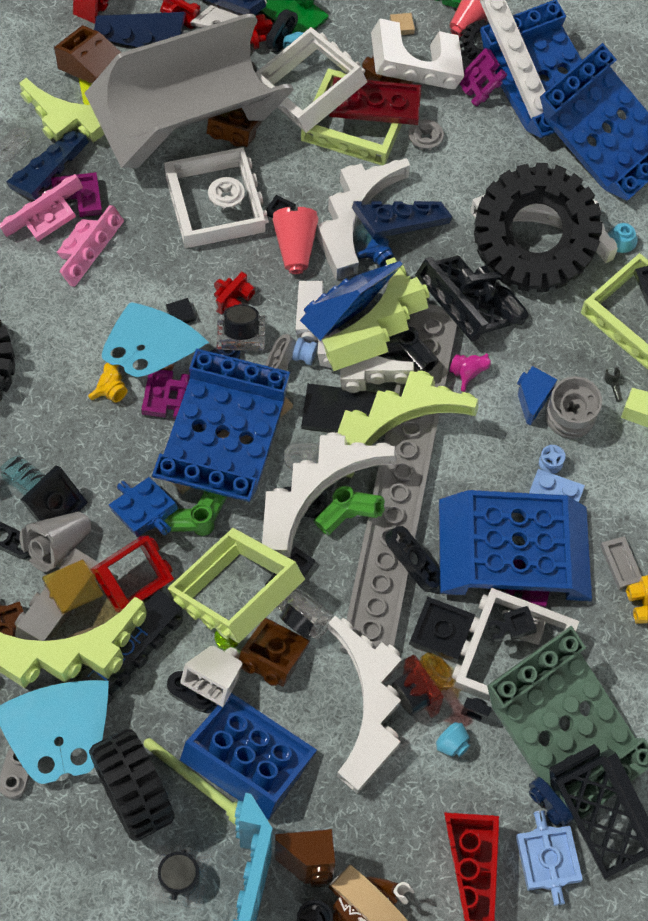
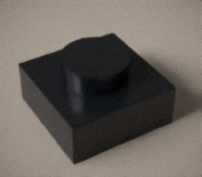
M467 697L461 714L486 724L492 707L487 706V703L482 699Z

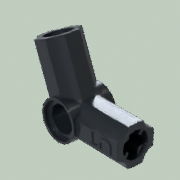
M408 326L409 330L390 336V341L386 342L388 352L378 355L379 357L386 358L401 354L413 362L419 371L427 373L433 370L438 363V358L419 338L418 331L411 326Z

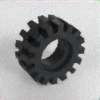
M475 21L462 30L461 34L463 36L459 39V41H462L460 48L464 47L462 53L464 55L468 54L467 58L469 60L475 59L484 50L475 46L474 36L476 33H481V27L489 25V21Z

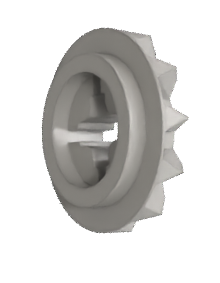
M424 119L419 120L418 125H411L408 135L413 146H418L420 150L428 148L430 151L433 147L438 148L440 143L443 142L444 132L438 123ZM422 133L425 135L430 134V137L422 138Z

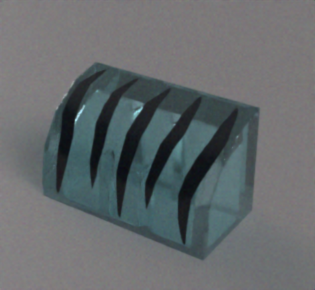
M14 456L0 467L2 479L23 495L28 493L45 476L43 472L22 456Z

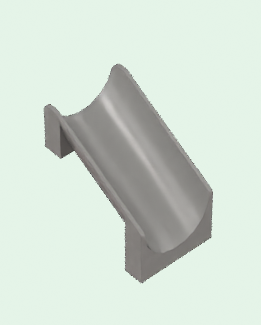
M244 14L149 45L131 49L118 54L86 90L85 95L121 168H139L173 130L238 108L243 109L248 120L264 121L294 91L291 84L269 88L256 75L250 58V41L254 27L257 24V18L254 14Z

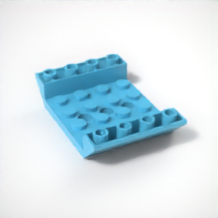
M245 793L244 801L238 800L235 831L237 832L236 838L240 839V847L250 849V857L252 858L251 862L247 861L243 877L244 891L240 890L236 906L238 908V920L233 919V921L257 920L272 856V827L253 796Z

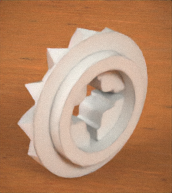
M231 177L219 178L209 186V201H212L215 207L221 206L223 210L226 207L234 208L236 204H241L242 199L245 197L244 187L237 179ZM222 192H230L231 196L226 195L225 197H223Z

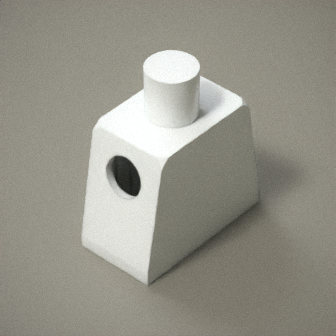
M209 646L185 664L180 683L223 707L233 691L241 672L242 662L239 660L240 655L238 651L232 647L222 651L215 646Z

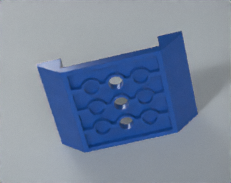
M552 0L512 15L538 75L544 74L549 77V81L541 80L545 91L566 75L558 71L559 67H564L569 72L582 61L563 28V23L567 16L557 0ZM490 24L481 27L483 48L491 50L500 64L495 73L497 74L501 69L506 72L507 76L502 80L503 84L501 87L526 131L540 138L555 133L546 122L544 113L530 118Z
M602 43L540 96L546 122L597 183L607 192L629 200L648 183V111L610 67L617 59ZM618 110H622L626 114L625 120L618 117ZM603 123L610 125L611 133L603 130ZM588 136L595 138L596 146H591L588 143Z
M196 348L189 368L190 379L164 454H159L152 477L250 502L257 491L280 419L290 372ZM196 424L206 426V429L202 432H196L192 428ZM219 430H227L230 433L226 438H219L216 435ZM250 436L253 438V441L250 444H243L240 442V438Z
M467 490L439 499L440 594L466 595L468 588H494L565 592L566 600L591 601L587 507L568 495ZM519 513L524 517V521L516 522L512 519L511 515ZM512 537H522L525 540V544L522 546L516 545ZM516 559L524 561L526 568L517 569L513 561Z

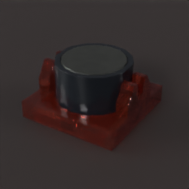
M413 654L406 658L403 675L392 682V687L399 693L400 704L409 715L413 716L426 709L430 717L433 718L439 714L444 696L416 655Z

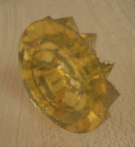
M425 653L418 662L421 667L420 672L424 674L425 680H428L432 687H436L440 691L448 690L454 682L450 667L439 656L433 653Z

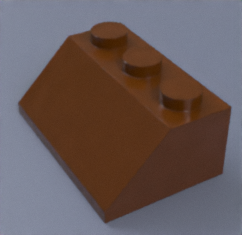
M332 829L275 834V860L304 884H311L313 888L327 886V882H332L335 868Z

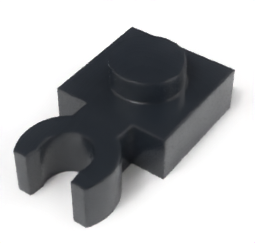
M528 606L504 613L503 622L492 620L487 624L488 630L493 628L500 630L498 634L492 636L493 642L503 640L507 634H510L511 639L515 640L537 633V628Z

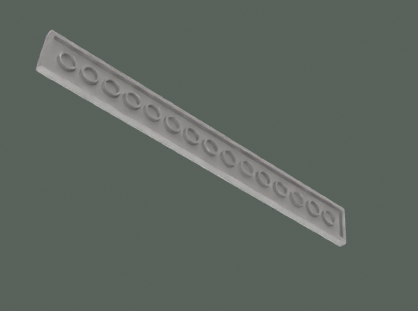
M428 304L427 309L411 314L409 326L414 327L418 331L419 338L438 358V363L433 370L428 372L434 377L435 387L445 386L457 324L441 306ZM402 356L401 361L411 362L407 357ZM414 366V371H415V372L419 371V370ZM396 383L395 393L401 397L406 384ZM440 413L413 418L389 430L385 435L384 443L395 446L397 454L396 464L379 465L373 495H379L384 498L385 510L381 517H368L347 615V621L354 627L353 631L360 637L362 635L366 636L374 644L372 647L374 649L381 642L386 646L390 644L394 647L408 577L407 570L387 546L385 535L388 530L397 526H403L408 529L414 538L416 536ZM341 644L340 651L347 653L346 649Z

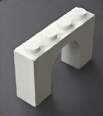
M379 19L373 28L371 37L376 74L447 89H456L464 78L458 35L439 31L430 44L432 61L425 62L413 57L403 46L399 22Z

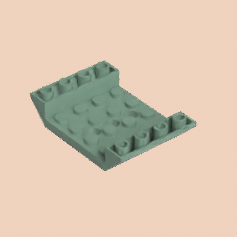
M572 626L566 628L487 685L492 708L536 777L542 778L551 788L549 768L593 744L599 748L600 753L608 749L616 752L630 781H633L648 769V743L645 738H635L580 653L586 647ZM583 701H586L590 706L589 714L583 716L579 710V706ZM562 716H566L570 721V726L566 731H563L559 726V720ZM542 731H546L549 735L550 740L546 746H542L539 742V734ZM602 766L590 773L588 780L602 783L605 774ZM577 780L566 786L567 792L578 796L582 781ZM608 780L607 786L612 787L611 784H610V782H609V780ZM587 783L583 798L596 802L600 787ZM552 788V790L557 794V796H558V797L562 800V802L566 805V803H565V801H564V799H563V797H562L560 791H555V790ZM605 789L601 804L611 798L615 792ZM571 798V800H572V802H573V804H574V806H575L576 800ZM581 802L578 810L580 818L590 814L593 811L594 805Z

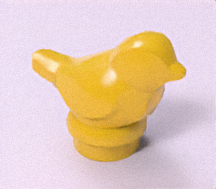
M109 363L104 365L103 373L99 378L96 389L88 395L90 400L106 396L107 399L116 403L126 396L128 390L125 387V383L122 382L119 365H111Z

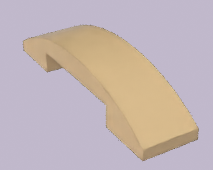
M348 865L331 884L332 888L367 921H408L352 865Z

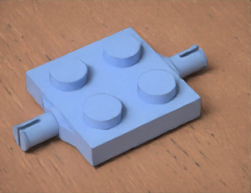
M542 810L540 813L536 811L533 814L537 828L531 832L516 835L527 891L542 888L551 890L554 906L563 905L565 901L562 887L567 884L579 883L583 880L571 827L556 828L547 826L545 811Z

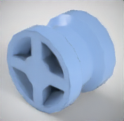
M299 337L293 351L292 360H302L311 366L316 355L318 343H308Z
M548 445L543 448L539 458L540 469L552 474L558 473L565 461L564 450L557 445Z

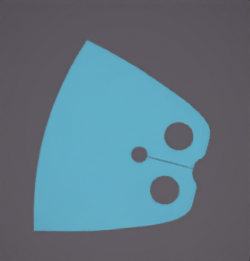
M131 302L114 325L104 345L102 359L111 365L123 366L125 372L134 377H142L179 361L195 352L196 348L200 349L209 342L196 330L176 317L155 308ZM139 345H144L145 349L139 351L137 350V347ZM117 347H122L126 350V354L123 357L114 358L111 356V351ZM138 359H145L148 361V366L145 369L136 370L133 368V363Z
M88 680L60 683L25 693L0 705V727L23 768L37 783L46 784L54 782L59 776L66 773L74 776L86 774L94 768L89 750L92 745L102 741L109 681ZM57 737H62L64 740L61 746H56L54 743ZM77 748H82L87 752V760L82 765H75L70 759L71 753ZM44 756L51 757L55 763L54 769L47 774L41 773L38 769V762Z

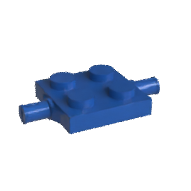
M150 477L133 488L125 481H121L122 485L119 483L117 489L123 495L109 504L111 511L137 538L154 528H157L162 535H167L166 531L169 533L171 527L164 521L169 515L178 510L176 503Z

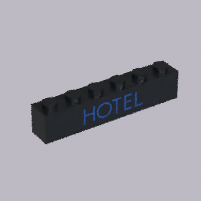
M160 590L146 602L145 608L147 613L142 625L136 626L131 633L128 643L124 647H120L124 659L118 672L112 673L107 679L87 666L73 681H109L107 706L114 697L112 694L119 687L122 689L128 684L131 679L130 674L136 668L141 669L148 661L150 652L153 649L158 650L164 644L165 636L171 630H177L183 622L182 607Z

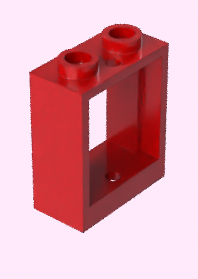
M148 535L140 536L90 569L117 613L121 612L134 597L144 600L174 580L170 564L161 558L158 553L160 550L158 544L153 538H149ZM140 547L158 578L126 598L108 567Z

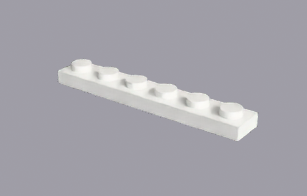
M480 0L530 118L544 113L540 96L546 91L506 0Z

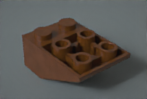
M84 25L54 46L58 69L92 84L118 54L122 53L100 32Z

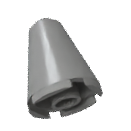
M74 512L27 524L20 531L21 548L24 553L28 551L31 556L29 562L35 568L47 572L54 569L91 532V521L87 515L81 512Z

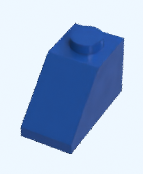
M534 366L530 368L528 373L523 372L517 382V385L520 386L518 398L526 423L530 426L551 396L557 383V379Z

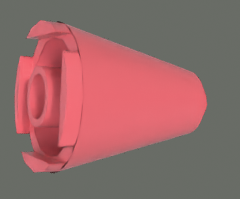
M461 0L450 22L452 34L458 35L460 38L463 36L461 34L462 30L466 29L467 25L479 20L488 21L480 0Z
M285 207L275 211L272 220L285 269L291 274H301L309 265L318 216L317 212L311 208L298 207V211H290V207Z

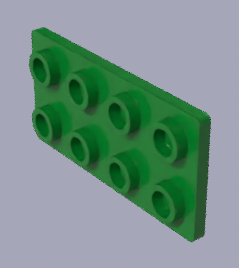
M267 0L266 7L259 11L274 23L278 15L285 9L297 13L298 22L292 33H304L310 27L316 30L328 20L329 16L314 5V0Z

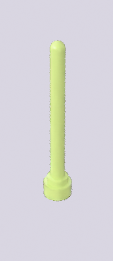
M151 738L145 739L144 747L227 811L228 820L235 825V811L238 802L235 801L233 803Z

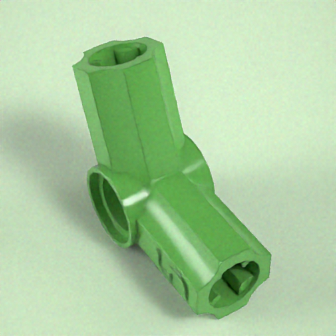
M342 486L333 493V502L313 522L328 536L346 518H353L357 515L372 518L381 517L385 510V500L379 495L354 492L351 487Z
M204 491L200 501L192 509H178L169 515L164 522L171 527L170 532L194 531L200 536L209 535L214 530V521L227 496Z

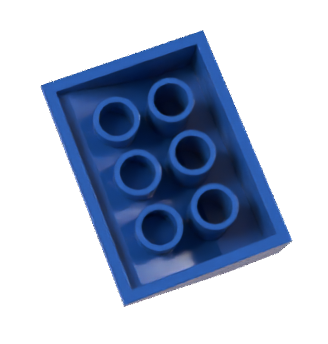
M397 261L356 275L350 280L344 279L338 286L335 285L327 294L323 293L316 301H311L304 308L305 315L300 321L321 341L362 312L403 263Z
M231 693L223 707L218 705L185 742L180 761L239 801H244L245 793L251 794L266 819L269 820L312 760L317 749Z

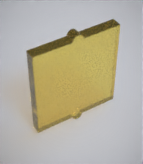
M83 559L42 577L50 593L49 598L55 601L61 614L103 596L101 589L95 581V574H91Z

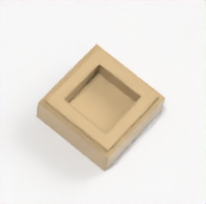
M411 13L390 14V21L400 23L401 35L414 34L415 28Z

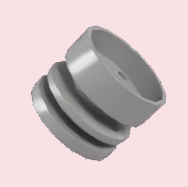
M573 376L558 382L551 393L546 407L545 417L550 429L557 435L569 439L580 438L589 433L602 407L600 390L593 382L583 377Z

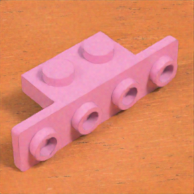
M74 174L63 179L59 185L45 191L35 201L27 203L15 214L7 216L0 223V228L7 237L27 226L38 242L75 218L76 215L65 199L83 188L77 175Z
M109 205L98 221L82 219L78 222L75 229L63 241L62 246L57 251L60 258L68 259L60 269V273L70 286L75 287L123 224L124 219L115 206Z

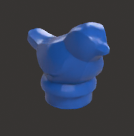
M371 237L366 249L356 253L358 259L371 258L380 267L387 265L386 260L394 258L392 249L389 247V240L386 237L377 239Z

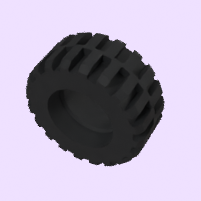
M124 729L92 745L89 754L95 770L120 822L131 840L139 841L173 822L175 815L161 779L142 742L132 729Z

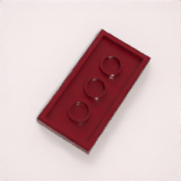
M333 77V85L341 78ZM367 80L365 85L329 114V117L418 125L422 85Z

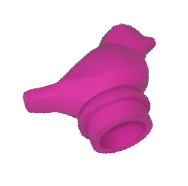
M487 353L480 357L477 355L466 357L465 355L456 354L449 371L454 373L455 376H460L462 381L461 391L465 392L467 384L472 379L490 368L491 360Z

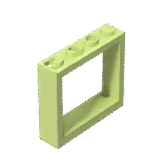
M328 68L314 101L325 93L330 86H333V77L343 78L346 73ZM391 123L383 145L319 125H315L307 133L301 129V141L378 165H385L402 124Z
M639 253L584 301L581 314L648 369V344L601 305L634 275L635 269L648 266V259Z
M232 528L167 589L174 598V602L182 607V610L185 609L193 619H201L209 629H217L219 634L225 639L231 638L240 643L305 578L295 561ZM239 554L277 574L230 620L193 599Z

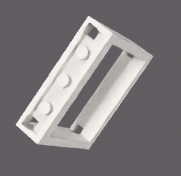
M312 27L256 72L261 82L269 88H273L275 83L318 49L347 73L304 110H301L288 97L277 107L306 133L367 83L364 76L365 69L361 67L358 61L354 62L346 51L342 53L335 42L332 41L330 43L323 33L319 34Z
M244 147L164 163L165 176L185 248L265 232V224L269 223L267 211L262 210V194L256 190V187H258L256 174H251L252 161L251 158L246 157ZM239 167L254 218L192 231L178 178Z
M491 588L489 595L483 594L478 608L483 610L480 619L474 617L470 632L474 633L471 642L466 640L460 655L465 656L462 665L456 664L452 678L456 680L454 688L491 702L487 685L466 678L494 602L513 610L528 606L531 615L546 620L547 623L564 630L572 626L576 631L579 621Z

